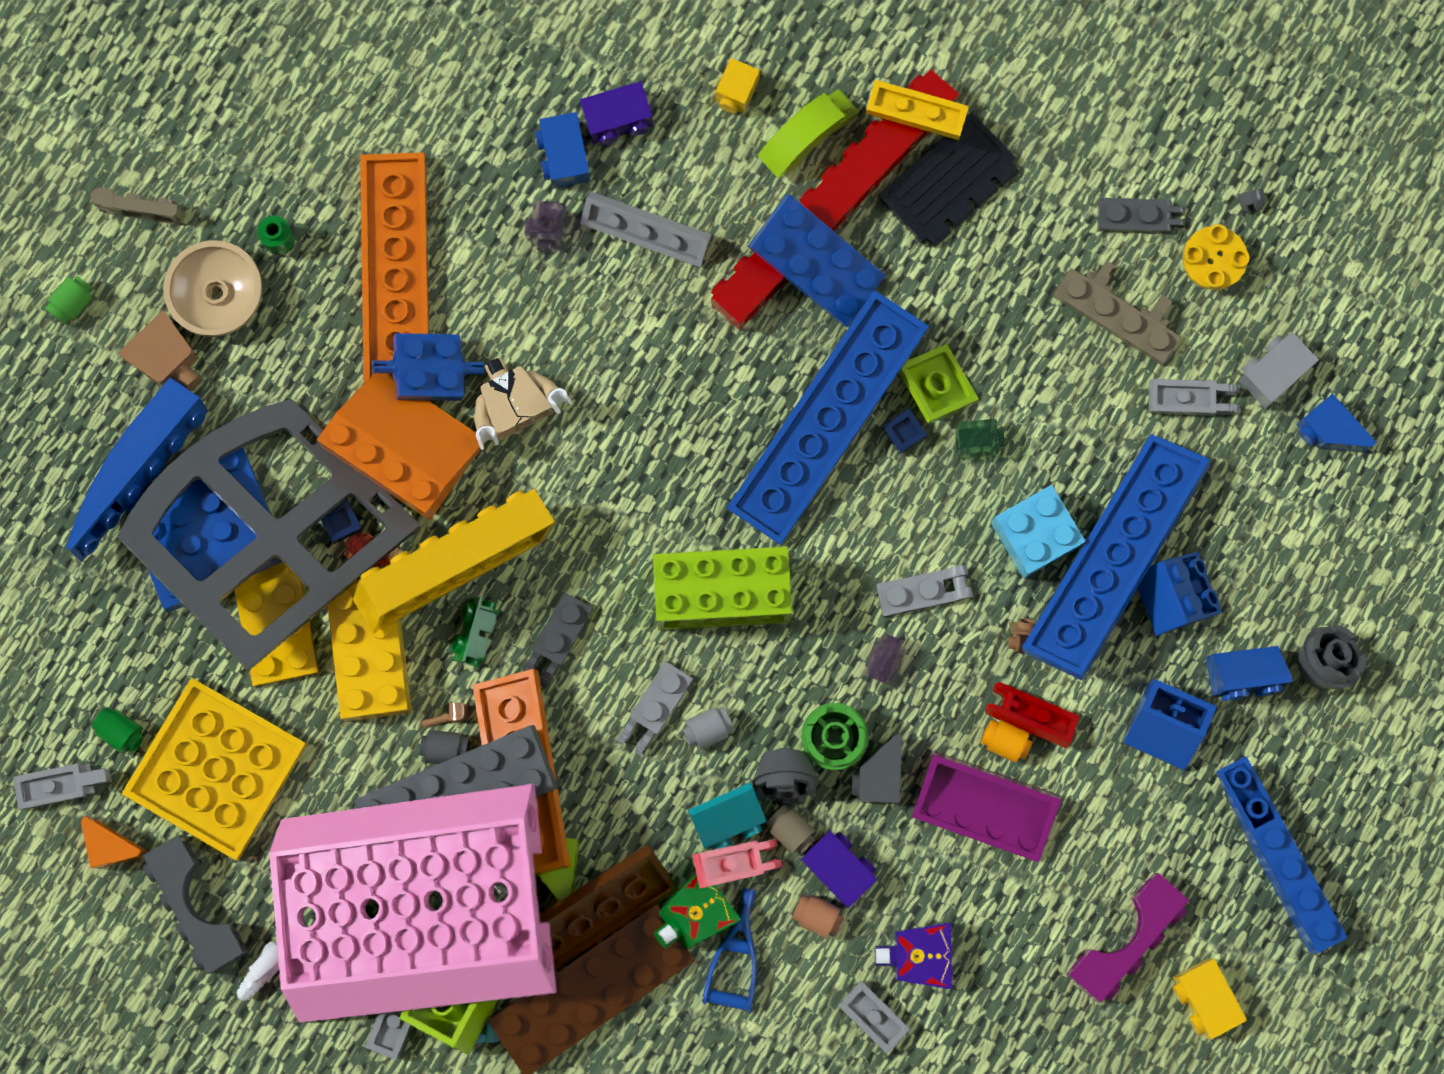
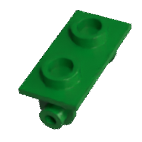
M472 597L470 602L465 603L461 613V621H464L461 634L455 636L452 644V653H455L453 661L465 662L467 658L466 664L474 667H479L480 661L484 662L490 639L480 637L479 632L481 630L492 633L498 610H495L497 603L484 600L483 605H481L482 597Z

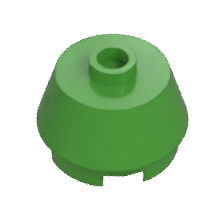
M841 703L824 704L813 710L806 718L801 733L802 745L809 758L818 766L829 770L845 769L858 762L866 751L868 745L867 725L863 717L848 705Z

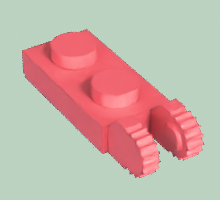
M777 839L760 843L752 841L692 855L699 887L705 888L764 874V871L783 867L782 860L777 859L769 860L762 864L759 853L761 850L768 851L778 847Z

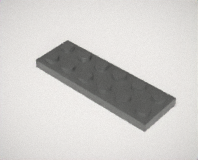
M530 725L353 801L356 809L529 784H535L537 798L558 789V785L535 725Z

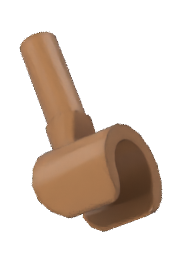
M462 702L449 703V714H442L422 720V725L424 728L440 723L464 722L468 717V705Z

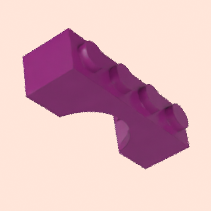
M1153 873L1131 898L1138 916L1137 929L1131 941L1122 949L1111 953L1087 949L1066 973L1095 1002L1101 1003L1104 999L1109 1002L1120 990L1121 986L1118 982L1126 973L1129 976L1133 975L1142 965L1143 960L1140 957L1148 948L1153 951L1163 941L1165 935L1162 932L1169 923L1176 925L1187 912L1184 906L1189 900L1159 873Z

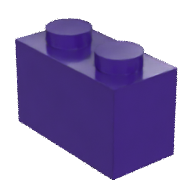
M641 81L580 99L581 110L592 144L599 142L600 145H609L616 142L618 136L628 133L631 136H639L649 130L648 127L653 126V116Z
M829 831L800 860L846 908H849L878 880L873 875L876 868L864 856L857 859L849 850L853 845L840 831L835 835Z

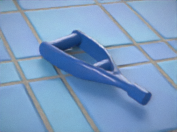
M743 888L740 900L742 907L739 914L741 920L733 925L713 957L702 999L704 1005L707 1002L746 1010V1013L751 1011L756 985L757 964L749 914L750 907H753L756 890ZM738 931H743L747 941L732 937ZM722 950L751 955L752 976L749 997L709 989L712 974Z

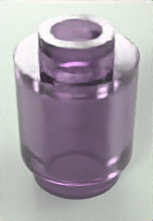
M885 634L883 639L876 637L865 667H867L865 676L886 685L890 684L892 678L896 679L907 649L901 647L903 640L889 634Z

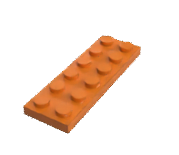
M530 669L473 684L482 745L530 725H535L556 780L538 671ZM558 789L536 798L542 853L533 854L535 875L571 867Z

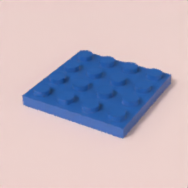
M244 447L221 459L219 463L271 514ZM201 480L193 481L181 494L153 533V536L198 581L205 580L256 538V534ZM152 482L148 483L144 487L141 496L146 491V489L151 485ZM138 500L130 504L125 510L127 517ZM274 558L265 566H263L259 571H257L255 574L263 570H266L272 566H275L283 561L278 558ZM149 571L164 611L170 613L183 607L184 605Z

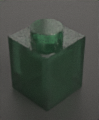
M997 419L961 421L956 423L954 429L957 460L997 457L1000 448L1004 447L1003 428H997Z

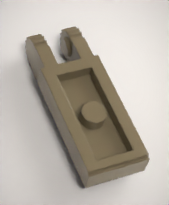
M101 187L91 191L89 199L95 207L97 206L100 212L181 225L184 222L185 213L174 200L158 198L157 201H151L135 193H127L126 197L118 196L110 188L102 189Z

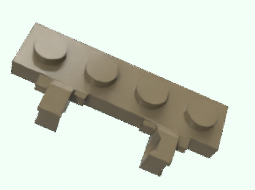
M1106 260L1097 275L1090 271L1086 277L1070 268L1052 297L1160 365H1163L1181 336L1166 328L1170 321L1163 317L1173 301L1161 295L1151 312L1145 308L1139 311L1111 293L1113 288L1107 285L1117 269V266Z

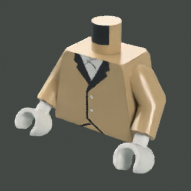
M501 357L491 360L484 366L491 381L480 387L482 394L476 399L474 423L480 449L484 450L483 444L488 440H494L495 445H498L499 441L554 414V411L557 414L561 413L558 408L559 404L566 401L571 405L570 397L564 389L558 388L553 381L534 370L525 371L522 366L508 371Z

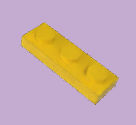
M875 80L865 114L959 140L969 106Z

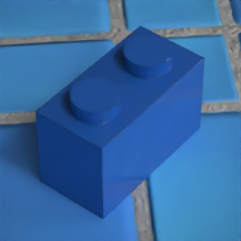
M577 112L539 119L541 130L535 131L538 150L545 149L547 160L541 161L544 180L551 179L553 189L591 182Z

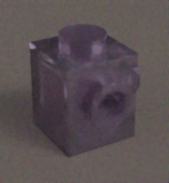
M533 201L532 217H526L525 236L530 237L531 245L537 247L538 251L554 253L556 248L564 249L567 222L566 203Z

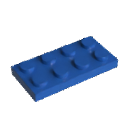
M790 194L784 196L747 246L844 327H848L873 291L876 290L886 276Z

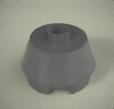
M1336 624L1331 627L1313 629L1305 638L1297 659L1298 669L1303 679L1309 685L1319 690L1345 688L1355 684L1365 670L1367 662L1366 653L1361 655L1359 647L1354 642V639L1357 638L1356 635L1347 628Z
M779 748L768 751L761 756L752 785L756 788V797L759 801L764 802L766 797L778 799V806H793L804 804L805 797L808 795L816 797V787L819 785V779L812 761L806 752L792 748Z

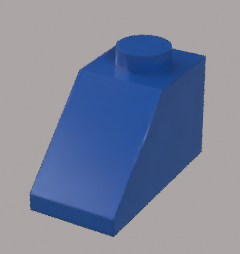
M1333 393L1296 424L1300 428L1299 434L1301 438L1311 446L1314 444L1318 449L1366 452L1377 443Z

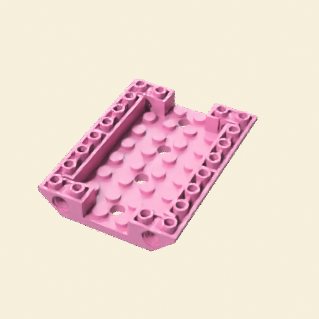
M535 784L281 819L269 852L281 991L299 1023L556 993L549 922L540 923L534 873L533 854L542 853ZM500 882L504 883L508 888V896L503 902L497 901L494 897V888ZM434 891L440 892L443 896V905L437 911L429 903L430 895ZM371 899H374L379 905L378 915L373 919L366 913V904ZM308 907L312 908L316 914V920L310 927L303 920V913Z

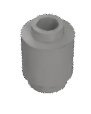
M713 707L686 720L687 728L682 729L690 748L696 746L699 751L728 738V734L734 731L731 719L724 707L717 710Z

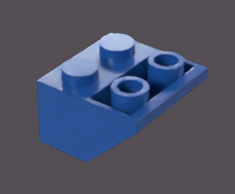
M1198 552L1163 560L1151 565L1138 586L1139 594L1156 636L1222 613L1218 595L1212 589L1207 576L1206 565Z
M1278 646L1217 653L1206 657L1212 697L1222 696V701L1243 699L1242 697L1250 696L1249 692L1253 691L1255 697L1275 695V693L1283 692L1282 686L1292 683L1290 671Z
M1153 679L1147 683L1122 743L1184 771L1202 742L1217 706L1157 679Z

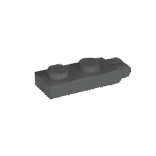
M1099 198L1097 232L1171 234L1172 228L1185 227L1184 219H1172V215H1185V207L1172 206L1171 200Z

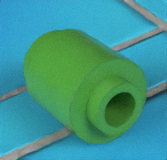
M67 276L47 299L49 303L45 309L66 325L70 319L74 321L93 299L89 294L92 287L78 276L74 280Z

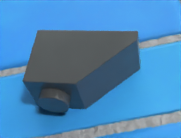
M902 735L892 737L859 768L858 775H852L851 793L852 795H858L857 802L900 803Z

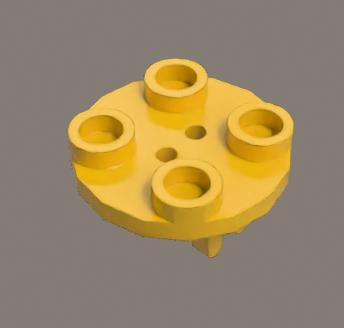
M1220 224L1204 227L1195 232L1185 244L1182 254L1183 268L1190 280L1199 287L1209 290H1222L1237 283L1245 273L1250 259L1242 239L1232 230ZM1217 252H1221L1222 256H1218ZM1208 260H1211L1213 264H1208Z

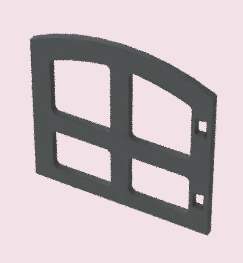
M292 399L265 406L238 417L212 431L185 450L146 489L131 510L118 534V539L247 671L256 666L358 581L364 572L376 566L420 529V524L385 490L324 450L318 442L312 446L302 436L309 428L319 437L323 429ZM287 431L332 474V477L282 518L277 519L219 462L228 455L260 439ZM195 480L203 481L256 534V538L203 581L196 580L153 536L166 513ZM378 496L389 509L381 513L370 502ZM355 497L385 526V530L337 570L329 572L297 540L347 498ZM278 558L298 576L310 591L261 633L255 636L250 635L220 603L268 562Z

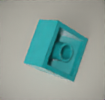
M751 782L688 810L704 849L711 847L712 850L728 847L732 845L730 838L741 833L744 839L762 832L763 830L760 825L766 823Z

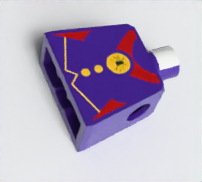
M951 923L896 931L895 946H875V966H895V980L952 989Z

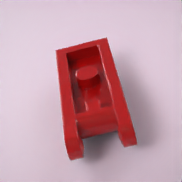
M995 683L993 692L1004 697L1001 707L993 703L987 704L985 709L987 715L998 720L1001 719L1061 747L1068 748L1080 718L1079 715L1004 683Z

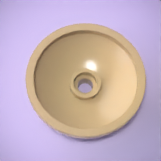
M203 241L183 250L170 264L164 279V300L172 317L186 330L205 337L224 336L242 328L253 317L262 297V279L253 259L238 246L224 241ZM216 289L223 291L219 299L212 298V293Z

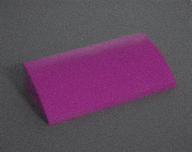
M933 751L912 818L1039 862L1061 803V797L1053 792Z

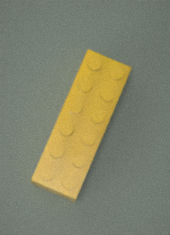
M535 488L526 493L523 490L515 492L506 499V504L498 508L495 505H491L477 514L478 518L470 523H467L466 520L458 522L448 530L449 534L439 539L437 535L426 539L419 545V550L411 554L408 551H404L390 560L391 564L381 570L376 566L364 572L360 576L362 580L357 585L353 601L372 633L385 628L542 543L555 521Z

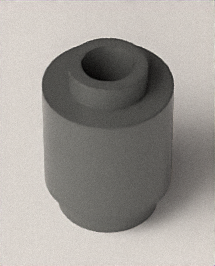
M429 730L428 736H422L420 742V756H425V763L440 764L466 753L470 749V738L462 737V733Z

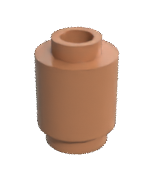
M803 894L792 919L799 922L798 926L827 939L830 933L835 936L837 935L844 917L838 915L841 908L814 895L809 897Z

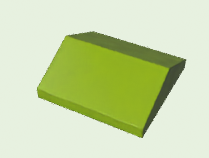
M948 344L908 360L899 372L927 423L945 419L979 400Z

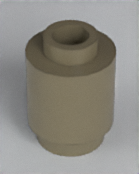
M783 805L766 823L771 828L770 833L792 855L797 851L803 855L816 841L812 837L816 830L794 808L790 810L786 805Z

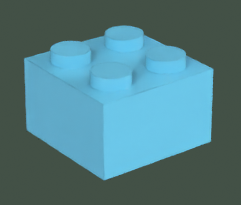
M1052 485L995 516L991 521L994 530L1023 579L1077 550L1086 542Z

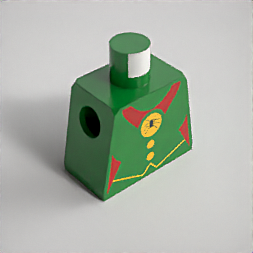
M695 873L660 909L659 914L666 923L657 929L654 935L659 944L664 948H668L679 940L683 947L688 950L729 929L740 921L741 918L716 885L700 888L697 874Z

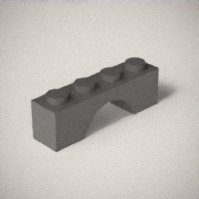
M177 835L143 855L147 863L143 865L144 871L152 883H158L163 892L159 895L160 900L168 912L173 911L178 920V923L175 924L180 937L185 942L189 940L195 951L192 953V958L200 971L205 970L207 974H214L249 953L233 923L213 924L204 920L194 910L190 900L189 889L192 877L201 864L185 836Z

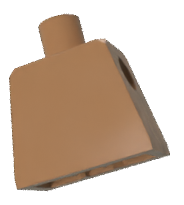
M163 310L118 352L128 364L161 387L169 378H172L188 390H192L201 380L190 368L199 357L173 320Z

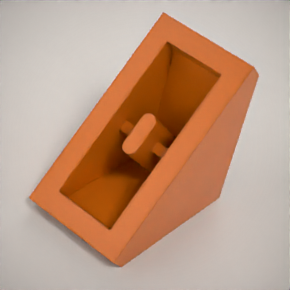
M90 816L82 818L81 826L90 868L100 869L143 858V855L148 853L147 850Z

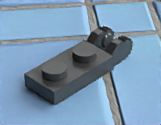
M564 592L533 647V654L530 656L523 671L536 670L541 656L552 661L543 673L540 682L541 686L547 688L559 666L562 667L591 615L593 607Z

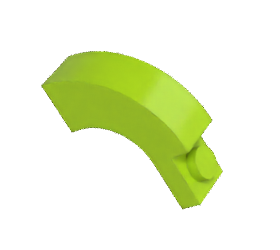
M839 89L829 95L823 93L790 118L765 144L757 156L779 179L797 168L804 158L827 136L854 120L859 114V110Z

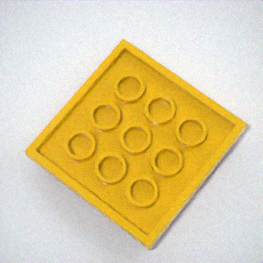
M191 677L121 794L232 859L239 861L302 755L307 743Z

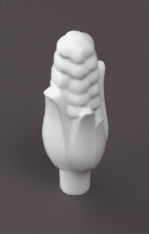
M271 941L266 944L257 960L248 967L250 971L237 990L240 1000H249L264 986V983H269L278 972L277 942Z

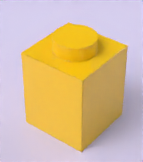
M730 58L715 91V102L719 103V107L729 113L735 114L739 111L745 114L760 80V70Z

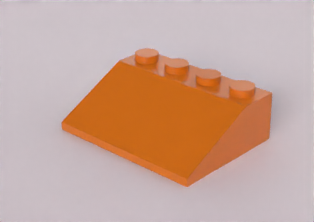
M380 373L370 376L335 413L317 438L318 443L324 450L429 521L481 450L476 438V432L428 400H397L396 383L393 377L389 374Z

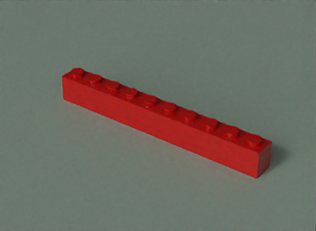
M932 69L924 76L918 74L907 88L956 103L959 97V93ZM875 119L864 132L867 136L859 144L856 141L853 142L843 153L844 160L837 167L832 164L821 176L823 181L816 189L810 187L801 196L799 202L830 229L835 231L929 132L886 119L881 121ZM753 253L750 257L746 255L742 257L733 268L735 273L727 281L724 278L721 279L711 291L713 294L711 305L738 330H741L788 281L756 253Z

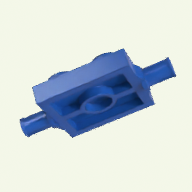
M395 333L393 337L394 355L392 360L372 361L373 374H392L396 383L397 400L462 401L464 398V376H483L484 374L483 361H464L461 353L460 335Z

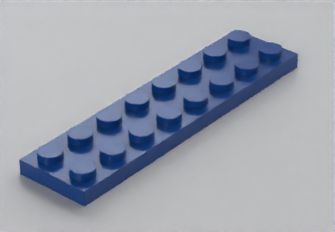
M874 290L726 508L782 545L920 343L929 326Z
M1150 434L1023 644V653L1083 681L1210 467L1209 458Z

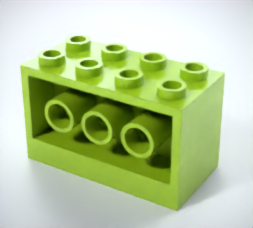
M788 547L653 554L655 609L658 631L790 623L792 605Z

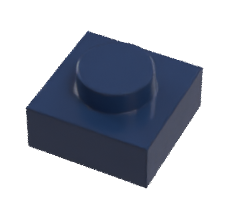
M910 408L882 425V430L899 455L925 439L928 435Z
M348 499L321 519L333 544L363 530Z

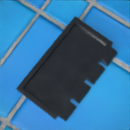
M971 112L965 118L959 140L946 136L941 138L878 195V199L920 243L927 240L935 248L952 233L945 224L946 221L957 229L975 212L974 208L968 203L969 200L980 208L998 192V188L992 182L993 179L1003 187L1019 173L1018 168L1012 163L1016 157Z

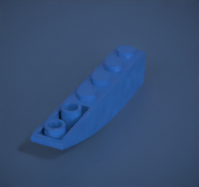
M172 378L167 380L128 426L92 482L66 545V548L79 561L82 562L87 555L92 554L97 549L99 541L107 531L113 529L118 524L121 515L128 506L139 499L144 487L151 479L161 473L165 462L173 453L178 452L182 448L186 437L204 421L208 409L200 397Z
M1247 756L1216 771L1252 850L1309 954H1318L1348 938Z

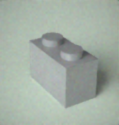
M1293 332L1284 339L1278 335L1265 347L1269 353L1261 360L1257 356L1253 357L1241 369L1245 374L1238 381L1265 409L1319 361Z

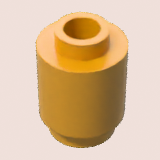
M991 719L980 743L987 746L986 750L1016 763L1019 758L1026 759L1033 742L1028 740L1029 732L1001 719L999 722Z

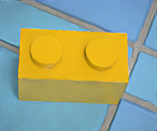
M1207 958L1173 976L1176 985L1172 986L1173 991L1182 1005L1187 1003L1193 1015L1189 1017V1021L1198 1036L1203 1034L1205 1038L1212 1040L1247 1021L1215 959Z

